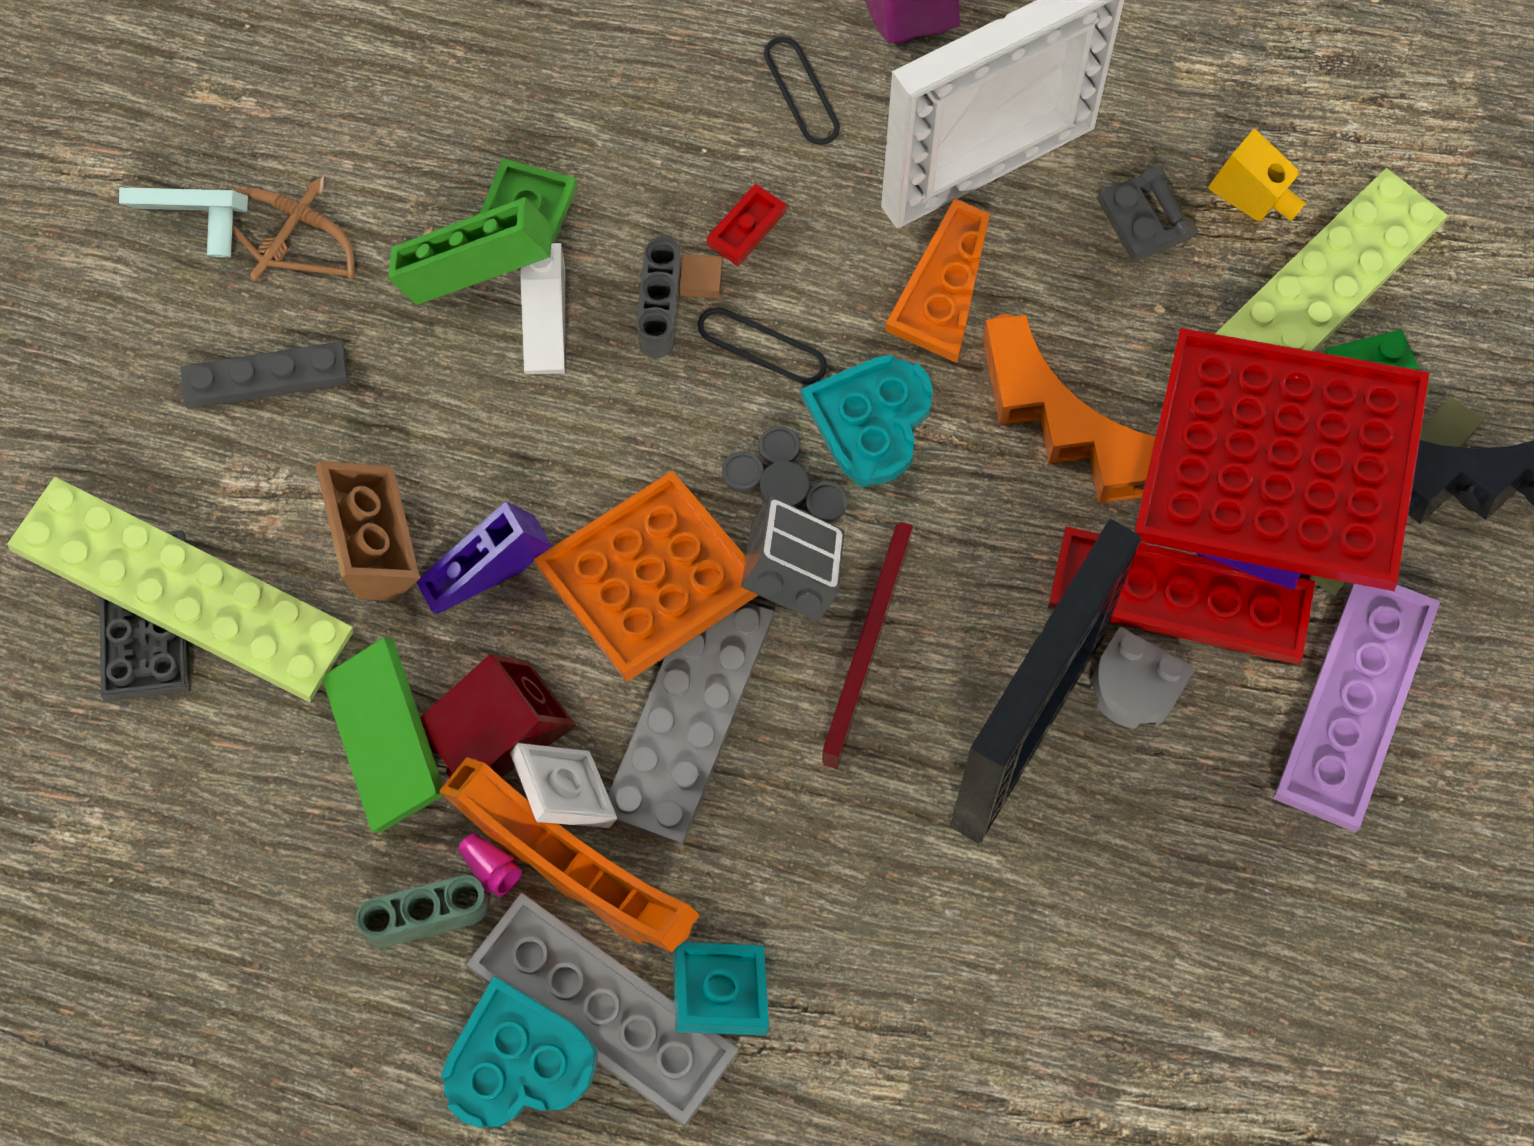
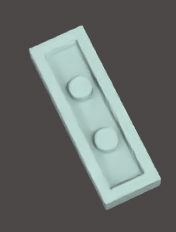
M119 187V204L135 209L209 211L207 256L231 257L233 211L247 212V195L233 190Z

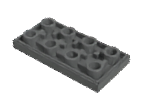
M183 530L166 532L186 542V535ZM99 596L101 697L103 700L112 701L190 692L189 641Z

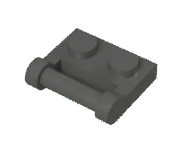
M1161 166L1151 167L1142 175L1102 190L1098 195L1097 200L1132 262L1186 242L1198 232L1194 221L1187 219L1165 182L1167 175ZM1150 190L1153 191L1173 228L1164 230L1143 193Z

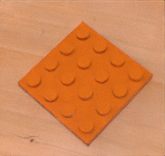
M673 470L534 558L537 569L626 682L758 596L741 587L746 559L744 553Z

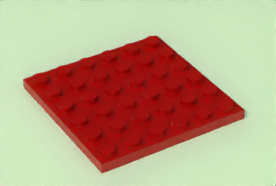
M1180 328L1135 532L1141 535V542L1395 591L1400 570L1430 372Z

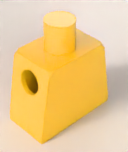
M1256 129L1249 133L1208 186V189L1256 221H1261L1273 207L1291 222L1306 204L1305 201L1288 189L1298 177V169Z

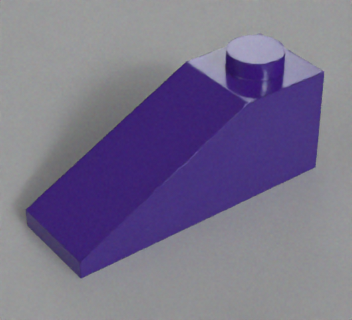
M505 501L420 576L416 583L431 611L439 614L521 573L534 562V558L544 553L552 545L533 514Z

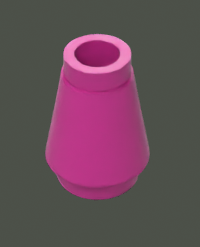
M477 833L470 834L459 845L458 853L463 857L477 880L481 882L485 892H493L496 896H503L512 890L520 880L522 870L518 867V860L486 839L481 838Z

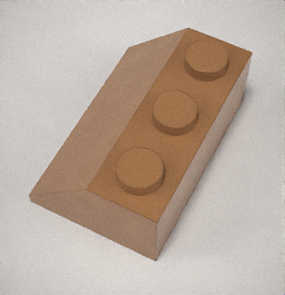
M319 461L316 464V470L342 580L358 600L396 601L420 579L393 467Z

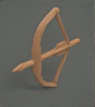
M324 175L306 185L307 192L300 202H296L281 193L277 194L259 188L233 190L247 195L248 199L270 203L274 208L290 215L277 236L265 238L258 249L249 242L234 224L232 225V233L259 261L250 273L252 281H258L268 266L348 276L350 280L355 278L354 252L350 240L344 231L326 218L324 214L309 208L316 195H321L323 192ZM298 221H303L317 229H323L337 239L346 253L347 269L281 261L288 252L285 240Z

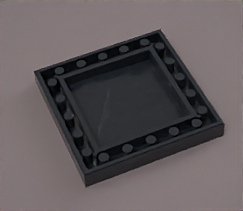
M1112 519L1108 520L1046 622L1041 635L1035 640L970 747L950 828L978 844L979 842L982 843L1103 640L1140 545V534Z

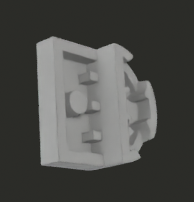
M1120 626L1103 652L1091 676L1089 688L1094 689L1099 700L1097 704L1098 709L1113 722L1132 729L1137 728L1141 723H1154L1155 726H1158L1169 716L1193 675L1195 668Z

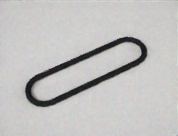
M778 37L769 41L764 49L765 60L802 134L813 144L823 145L832 142L839 134V122L802 49L796 41L787 37ZM788 43L796 50L834 125V131L831 136L818 139L811 136L807 131L770 58V49L775 44Z
M720 307L710 308L699 318L698 331L708 342L794 381L804 384L814 383L820 380L826 372V359L818 350L728 309ZM716 313L731 317L813 354L821 363L820 371L813 377H800L710 336L704 330V321L708 316Z

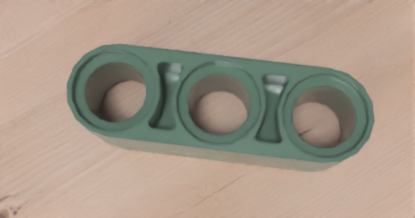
M469 875L456 876L372 898L359 907L356 914V925L371 945L379 948L390 947L476 924L487 915L489 899L481 882L475 877ZM470 891L478 894V899L472 907L461 909L456 906L457 899L461 894ZM422 903L433 904L434 910L429 918L419 921L413 919V912L418 905ZM380 914L390 916L389 924L384 930L380 932L369 931L370 922L375 916Z

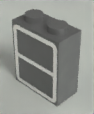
M769 496L751 524L741 587L818 622L839 591L845 530Z

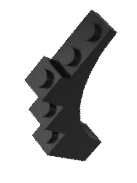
M1420 440L1408 515L1421 524L1452 495L1466 509L1476 512L1485 520L1517 491L1534 505V440L1507 447L1478 449L1443 446Z

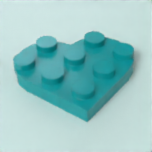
M885 355L868 360L801 389V398L836 464L857 486L867 487L871 484L877 485L890 482L903 474L911 466L915 441L912 430L923 423L930 415L933 387L929 375L920 364L915 362L913 365L906 360L894 359V355Z
M493 976L446 1059L441 1080H444V1093L449 1101L447 1106L462 1122L477 1128L504 1126L516 1119L527 1106L539 1111L568 1108L573 1103L579 1101L591 1087L596 1072L598 1050L590 1041L589 1036L576 1023L502 978Z

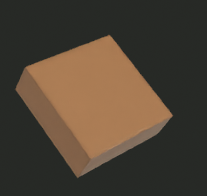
M683 254L680 296L720 298L722 256Z

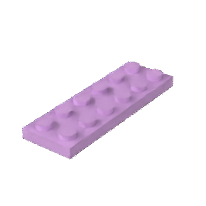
M1352 583L1272 799L1355 833L1359 830L1441 601L1400 585H1396L1395 591H1389Z

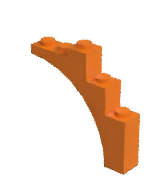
M466 757L439 791L440 794L506 853L530 864L564 896L585 904L619 936L640 945L643 941L673 952L678 945L688 938L692 925L700 916L689 904L671 897L633 876L593 850L559 824L536 822L529 801L483 762Z

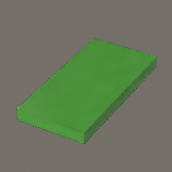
M383 637L325 674L322 679L371 832L382 833L443 797L439 793L443 784L394 639Z

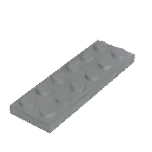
M748 602L664 658L608 794L617 816V820L614 823L683 848L773 622L774 611Z
M523 893L518 896L466 964L468 969L487 983H490L493 976H498L576 1023L598 1050L596 1062L684 1127L690 1122L739 1053V1049L719 1034L675 1032V1007L672 1000Z

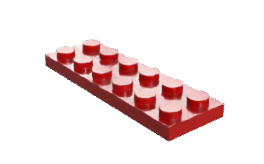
M1065 527L1048 604L1049 609L1054 610L1099 537V533ZM1140 543L1110 622L1299 665L1303 659L1316 582L1299 578L1295 589L1292 590L1207 557Z

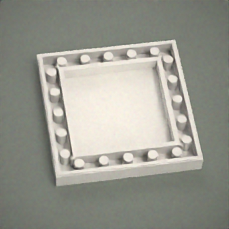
M1036 0L1007 14L1004 19L995 20L892 71L881 207L896 229L1095 128L1124 0Z

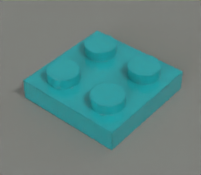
M683 942L674 949L675 1032L766 1036L769 1029L764 946Z

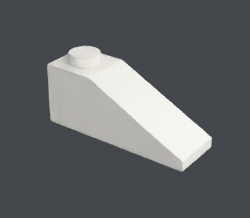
M561 243L551 244L550 258L521 268L525 375L565 373V263Z

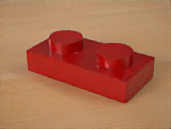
M755 183L708 235L707 246L736 266H739L786 213V203Z

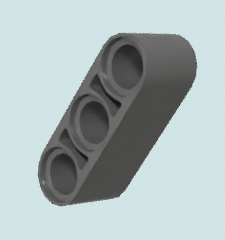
M665 236L650 240L645 247L637 329L640 349L644 354L652 358H662L668 355L674 348L680 297L681 255L677 242ZM660 260H669V261H671V262H669V263H667V264H663V265L656 263V262H658V261H660ZM661 294L667 296V298L663 300H655L652 298L656 295ZM653 330H661L664 332L659 336H652L648 334Z

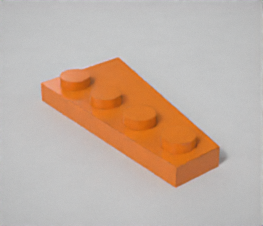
M954 198L885 324L886 332L958 363L990 213Z

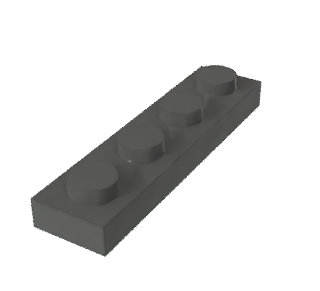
M342 341L180 366L183 401L187 409L349 384L345 348Z

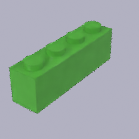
M524 197L391 247L388 280L416 305L550 258L553 225Z

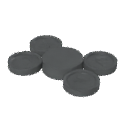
M774 426L764 431L759 439V453L762 459L770 464L764 472L760 459L750 452L740 451L733 453L723 463V481L730 489L737 492H748L760 484V495L764 503L769 496L798 509L806 502L808 513L826 522L838 520L847 509V495L840 485L824 481L815 484L809 490L807 473L801 466L793 463L800 450L799 438L788 427Z

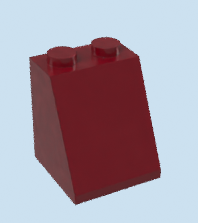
M489 654L420 717L431 751L440 755L448 766L446 772L449 778L466 757L485 763L502 778L516 768L510 752L517 743L549 746L576 726L528 660Z

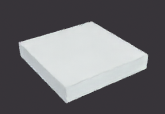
M517 743L510 752L536 822L610 828L617 820L616 813L590 751Z

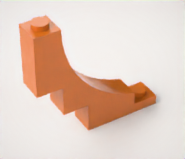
M1001 314L993 319L986 320L983 343L999 425L1040 420L1048 463L1089 459L1098 503L1142 498L1156 436L1132 430L1108 419L1079 400L1066 388L1041 355L1032 336L1026 315Z

